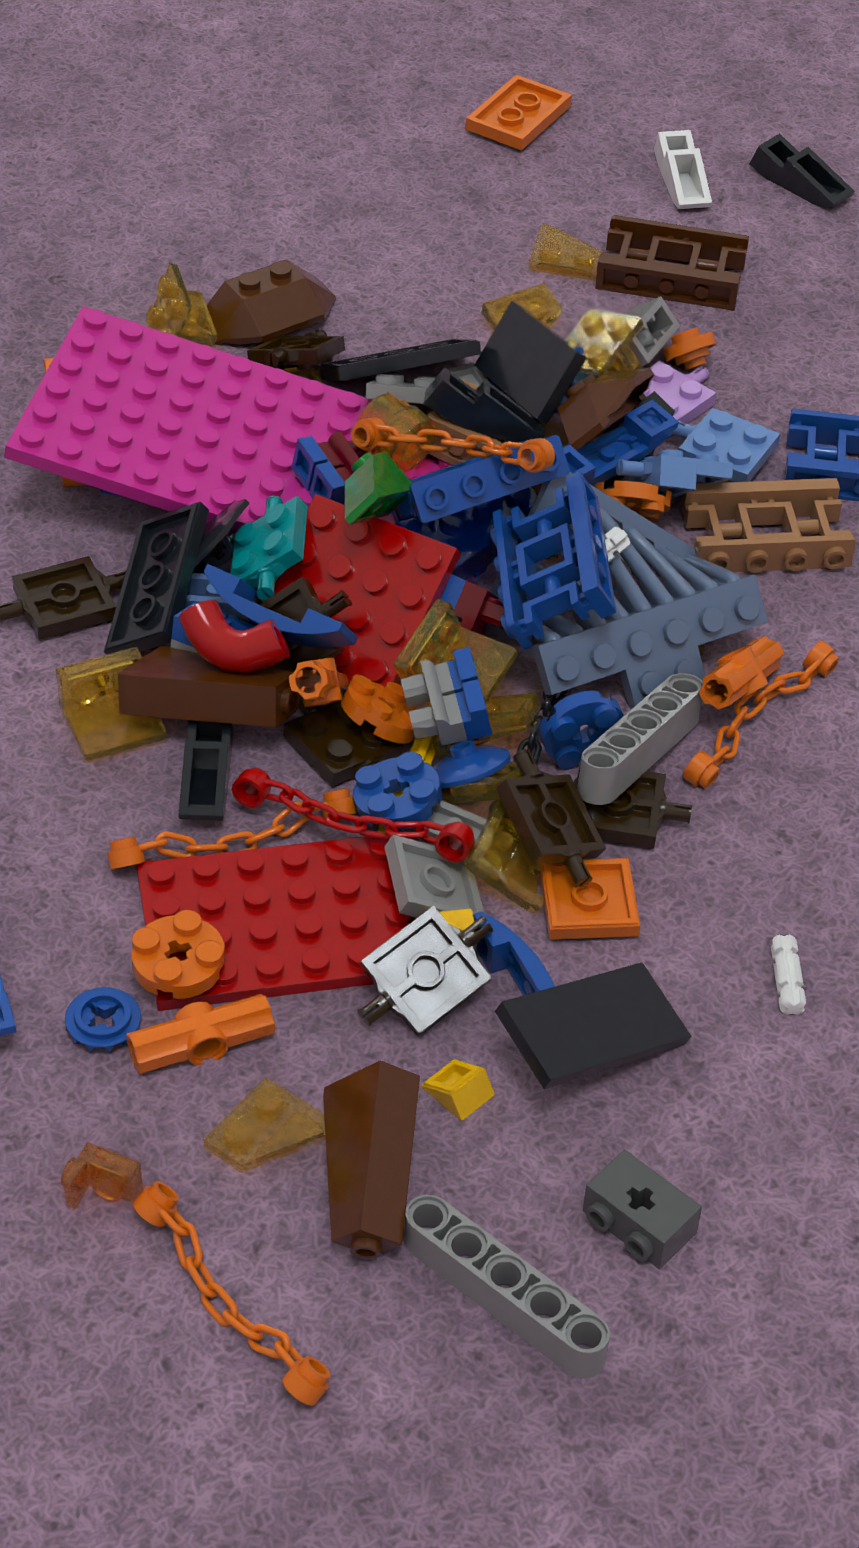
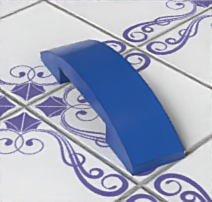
M652 399L626 413L622 426L576 450L570 444L563 447L570 472L575 474L580 471L592 486L596 483L604 482L617 475L616 466L619 459L639 462L672 434L678 427L679 421Z
M207 564L204 570L213 588L230 606L256 626L272 619L281 631L285 641L303 646L333 648L355 645L358 636L343 623L312 609H307L299 623L253 602L257 595L256 591L241 578Z
M482 911L473 914L474 922L480 916H484L487 919L485 925L490 923L493 928V932L480 940L476 945V951L490 974L507 969L523 996L555 987L548 971L538 956L516 933Z

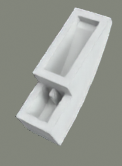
M691 130L658 132L654 152L658 167L675 206L678 209L711 207L712 199L700 149L694 146Z

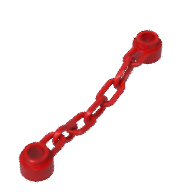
M259 768L244 770L232 784V793L235 799L243 806L255 808L267 799L283 803L293 811L304 814L315 822L349 833H359L365 837L385 840L390 839L392 835L408 839L420 838L425 842L435 844L439 855L450 862L465 860L475 845L474 832L464 822L457 821L447 825L430 821L393 822L386 818L373 816L358 817L338 812L327 804L309 798L298 789L291 788L285 783L271 780L269 775ZM271 786L283 789L279 796L270 794ZM294 795L303 801L301 807L292 802ZM316 807L329 814L326 818L313 814L312 811ZM339 818L355 822V827L338 823ZM367 822L387 825L385 833L366 830ZM398 828H415L416 832H398ZM429 828L441 831L436 838L427 835Z

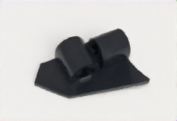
M246 499L234 502L205 524L193 573L205 574L204 570L207 564L221 566L230 559L234 549L236 533L233 525L250 504Z

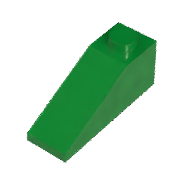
M368 452L352 465L351 469L354 473L345 481V520L352 525L371 520L374 516L377 518L388 516L407 499L406 493L410 492L409 485L412 482L386 452L373 455Z

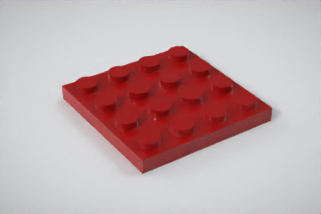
M315 494L307 509L303 560L285 570L277 578L274 593L277 594L301 577L309 579L318 598L323 602L338 594L339 591H345L352 605L333 616L332 619L343 623L358 636L355 645L344 646L346 650L334 657L336 670L347 675L348 685L354 675H362L385 687L388 682L400 683V679L413 656L461 553L453 546L375 516L371 520L350 525L345 520V505Z

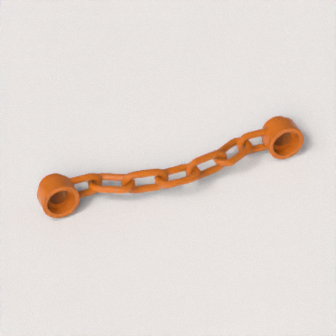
M376 417L359 420L351 432L353 443L365 451L381 447L395 448L399 442L416 443L421 450L441 453L447 452L451 447L465 448L467 454L472 457L485 459L497 455L500 456L504 463L519 465L530 473L548 470L555 460L554 448L544 438L531 439L524 443L508 441L500 446L494 445L492 439L487 436L471 434L466 439L452 438L448 432L443 430L422 429L417 435L399 434L396 428L386 426L381 419ZM424 435L444 437L441 440L443 446L423 444L428 440ZM476 441L485 442L488 444L482 447L483 452L473 451L471 449L477 447ZM511 448L519 449L517 459L507 457L513 454ZM531 451L534 453V462L531 458Z
M820 640L806 656L802 664L806 669L804 672L795 671L776 676L773 683L761 691H755L738 700L734 705L736 717L731 725L722 726L718 730L714 746L716 753L711 757L705 751H699L684 769L682 778L694 787L700 785L707 789L721 772L718 766L725 759H731L736 756L740 742V733L737 729L743 720L753 718L765 707L768 700L779 693L789 694L805 690L811 685V679L818 673L823 677L830 674L840 660L835 655L836 650L823 640ZM800 677L799 685L784 688L785 680ZM755 696L754 703L757 706L747 713L748 707L743 706L740 710L744 703ZM725 732L728 739L734 735L731 752L728 745L721 748Z
M348 788L323 793L324 802L322 803L333 807L338 812L347 814L357 813L353 795L350 796ZM302 801L294 802L299 807L302 806ZM286 807L273 819L272 827L256 834L250 831H242L224 835L217 840L216 844L197 845L193 838L170 831L161 832L154 841L137 844L135 836L109 842L111 850L107 851L110 869L145 862L143 851L156 848L160 854L173 858L195 856L199 851L225 853L223 850L228 849V844H225V842L247 837L245 844H251V846L242 850L257 849L258 841L274 834L282 838L288 837L304 825L309 818L303 815L290 828L283 831L285 825L279 824V822L293 811ZM315 807L313 811H318L321 809ZM322 810L323 818H326L329 813ZM164 838L189 843L190 845L185 846V851L189 853L185 854L163 848L162 846L168 844V840Z
M155 1181L152 1186H145L134 1200L133 1207L150 1224L157 1227H165L168 1224L174 1231L173 1240L179 1262L185 1270H188L201 1291V1303L221 1326L227 1327L231 1325L246 1336L250 1348L255 1352L274 1359L282 1358L290 1368L282 1378L284 1387L300 1402L310 1406L316 1405L329 1388L328 1379L331 1377L328 1368L314 1357L306 1356L303 1358L291 1345L290 1338L284 1331L266 1324L258 1323L254 1325L238 1313V1307L234 1300L221 1285L215 1283L207 1267L202 1262L203 1253L197 1230L191 1222L185 1221L177 1211L176 1203L179 1200L177 1193L167 1184L160 1181ZM181 1236H190L195 1256L191 1255L186 1258ZM197 1268L199 1269V1271L201 1272L202 1276L204 1277V1279H205V1281H206V1283H207L206 1285L204 1284L202 1278L200 1277L199 1273L197 1272V1270H196ZM219 1295L230 1309L223 1310L221 1316L209 1302L208 1297L214 1298ZM263 1332L281 1339L275 1342V1350L256 1343V1341L263 1339Z

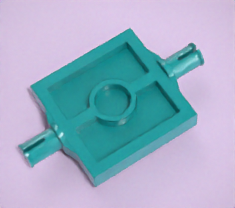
M270 496V499H266V511L263 517L253 523L248 522L235 533L231 574L241 578L253 589L258 587L256 593L261 600L266 601L274 596L277 578L285 570L303 560L308 505L298 496L284 504L280 497Z

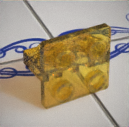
M169 263L165 276L162 275L159 279L156 301L148 309L146 317L147 326L192 342L213 347L218 335L202 292L186 290L178 265Z
M590 309L581 317L577 326L565 339L573 347L584 349L583 355L587 358L579 372L593 373V375L601 376L606 372L643 369L628 345L644 325L640 317Z

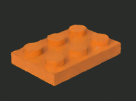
M516 74L466 117L465 130L522 151L571 106L572 94Z

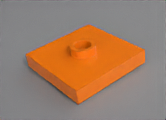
M629 858L583 860L593 879L582 887L574 886L566 865L557 862L540 864L539 873L549 940L639 936L640 920Z

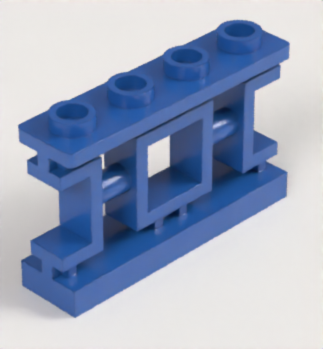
M792 409L787 431V446L805 448V454L788 452L784 480L837 478L840 487L838 499L859 501V460L845 459L846 453L859 454V416Z
M554 435L545 438L552 444L555 451L554 463L546 471L530 473L519 465L504 463L500 456L493 455L485 459L475 457L410 479L412 484L409 485L410 492L406 493L407 499L392 512L395 525L402 526L419 520L421 523H427L569 474L570 469L560 437ZM511 448L513 454L507 457L517 459L519 449ZM531 451V458L534 462V453Z
M580 471L565 478L566 492L562 486L554 490L556 504L527 517H525L518 506L511 509L510 517H506L501 509L493 512L494 528L491 529V537L498 554L497 557H494V564L501 579V585L497 587V591L504 605L505 614L501 615V623L507 636L511 639L515 637L524 650L533 646L531 635H534L536 639L544 637L543 621L574 608L582 620L590 617L589 610L595 609L601 619L616 613L599 499ZM563 551L564 561L536 573L535 563ZM581 580L582 589L578 585L577 581Z

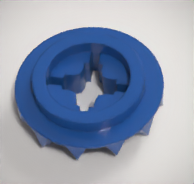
M100 987L81 993L69 1004L65 1014L66 1031L70 1033L73 1043L84 1044L90 1053L96 1047H104L110 1053L115 1045L123 1044L128 1046L126 1034L140 1030L141 1011L138 1003L131 995L116 988ZM94 1015L100 1016L103 1019L112 1016V1027H107L103 1023L95 1026Z

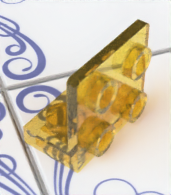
M437 598L393 665L400 679L423 673L420 661L428 660L433 662L434 665L455 659L453 651L470 646L486 705L518 654L512 646L461 627L452 604Z
M137 647L56 668L59 705L86 760H93L164 740L167 737L166 729L160 718L119 713L118 673L143 658Z

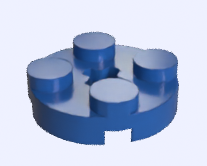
M592 690L578 692L565 697L553 706L556 713L550 717L548 722L545 717L543 718L539 726V737L548 756L556 760L560 768L571 769L580 763L584 750L619 721L624 714L618 702L612 696H610V699L602 698L599 691ZM588 725L585 729L580 730L581 726Z
M406 752L397 758L383 760L373 766H364L355 775L356 785L353 789V798L359 817H380L390 819L393 822L427 821L433 815L432 807L436 805L437 801L440 804L442 800V788L438 773L430 764L423 762L422 756L416 752ZM403 791V795L395 797L393 793ZM398 828V831H403L411 828Z

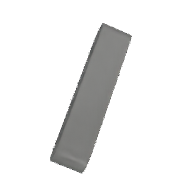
M687 673L671 675L584 750L581 756L577 788L582 800L594 805L611 803L698 724L702 705L699 690L703 684L700 678Z
M426 1194L417 1196L410 1201L406 1207L404 1242L412 1255L568 1374L576 1378L587 1379L595 1377L602 1372L606 1364L610 1330L608 1324L599 1315L442 1198ZM427 1226L432 1227V1229H424L421 1227ZM467 1255L471 1256L472 1258H462L460 1256ZM500 1284H505V1285H509V1286H511V1287H510V1288H503V1287H500V1286H498V1285H500ZM547 1314L551 1316V1318H541L537 1315ZM586 1344L593 1348L583 1349L576 1345Z

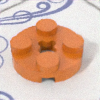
M614 481L613 489H604V482L594 485L595 488L649 521H659L660 514L670 511L672 492L666 490L664 495H659V486L632 481Z
M362 675L353 676L341 700V706L345 713L360 726L364 720L376 726L373 734L382 739L402 744L412 742L415 735L408 711L416 710L417 708L415 706L407 707L402 686L394 682H388L383 687L381 684L373 682Z
M183 910L176 915L159 918L144 928L138 929L132 936L131 962L133 974L144 989L158 995L157 989L163 992H172L173 998L177 999L200 995L212 988L220 978V970L225 962L224 941L216 928L208 922L201 920V916L195 911ZM174 952L186 953V959L183 961H179L176 957L169 959L167 957Z

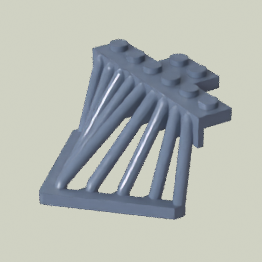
M569 472L567 475L544 482L528 516L556 504L554 490L562 486L566 492L565 478L573 475V473ZM590 485L599 499L604 534L613 527H619L628 535L630 545L620 555L639 579L642 591L615 552L613 554L615 558L609 562V568L620 599L619 602L614 596L616 613L601 619L597 612L592 609L589 610L590 617L582 620L574 608L570 609L576 623L560 615L549 618L542 623L544 626L552 629V631L543 629L544 637L536 639L534 635H531L533 646L525 650L522 647L524 655L534 654L545 695H553L619 672L628 706L632 709L673 674L687 673L695 675L703 681L702 678L706 675L698 645L766 623L768 620L756 575L739 576L737 573L697 557L693 547ZM562 551L559 554L564 559V553ZM541 561L535 563L536 573L547 568ZM648 564H649V565L656 571V573L665 581V586H666V588H665L664 585L660 582V580L657 578V576L654 574V572L651 570V568L648 566ZM499 575L490 591L497 597H499L497 587L501 585ZM487 624L484 633L508 637L504 629Z

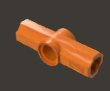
M765 635L716 661L718 667L702 678L703 684L699 694L704 704H710L717 710L732 705L739 698L767 685L766 677L780 667V660L784 655L779 641H772Z
M334 658L297 663L296 670L289 676L291 691L302 695L305 707L341 701L342 694L348 687L347 675L336 670Z
M259 994L215 1008L207 1002H194L180 1009L174 1016V1020L127 1033L126 1038L134 1067L141 1074L188 1059L194 1065L203 1064L202 1060L212 1057L214 1061L218 1060L226 1054L228 1047L275 1034V1023L266 996Z

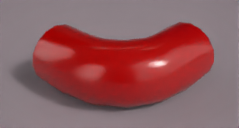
M216 600L197 603L184 610L178 617L188 640L200 657L221 670L250 673L271 667L290 657L287 643L272 619L244 631L236 630L225 620Z

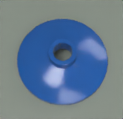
M466 740L451 746L449 749L451 755L439 761L433 768L438 773L441 788L456 787L493 775L509 763L511 756L509 750L504 747L475 746L473 740Z

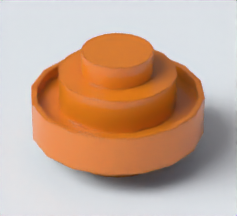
M697 327L672 336L671 341L673 345L666 347L662 352L666 363L675 360L677 367L684 365L685 370L689 371L707 364L705 357L711 355L709 348L717 345L713 332L700 334Z

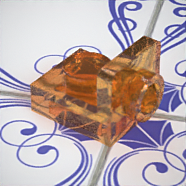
M87 1142L77 1158L72 1157L63 1170L61 1185L64 1186L66 1205L76 1209L89 1187H93L98 1195L107 1200L116 1201L121 1198L133 1203L143 1190L141 1163Z

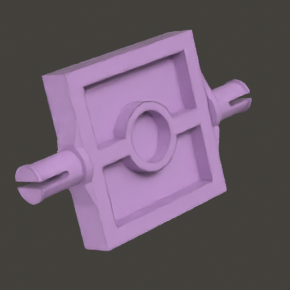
M661 361L649 367L653 371L654 377L649 389L644 392L645 396L647 397L655 391L675 410L673 417L676 420L688 424L715 405L716 392L700 384L709 378V372L705 367L698 366L689 374H682ZM623 419L617 422V428L619 427Z

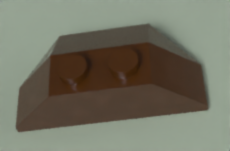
M286 259L224 281L194 321V325L214 345L223 346L224 342L231 344L262 343L325 320L336 301V296L317 277Z
M650 368L606 372L598 378L592 373L569 388L565 394L567 400L557 407L569 444L578 450L623 419L626 413L630 412L639 402L646 398L644 392L651 385L654 377L653 371Z

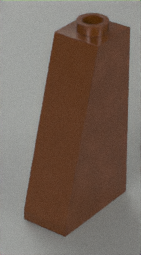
M166 646L158 647L118 673L119 713L124 715L277 727L296 713L300 695L298 692L291 691L289 676L294 672L270 667L250 673L225 671L202 659L196 652Z
M381 1060L324 1087L323 1094L331 1242L351 1248L350 1252L353 1255L362 1258H377L381 1255V1252L402 1245L420 1083L419 1075Z

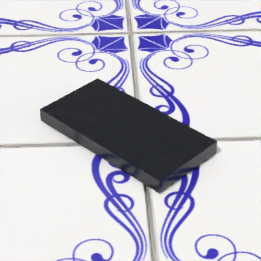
M511 301L474 366L537 420L547 424L587 357L523 306Z
M454 338L322 363L319 366L322 379L344 381L480 355L482 353L480 341Z
M197 502L139 523L105 645L104 653L110 658L119 659L171 643L173 619L184 608L209 509L202 502Z
M643 962L502 1001L495 1010L498 1018L543 1089L685 1045L692 1037Z

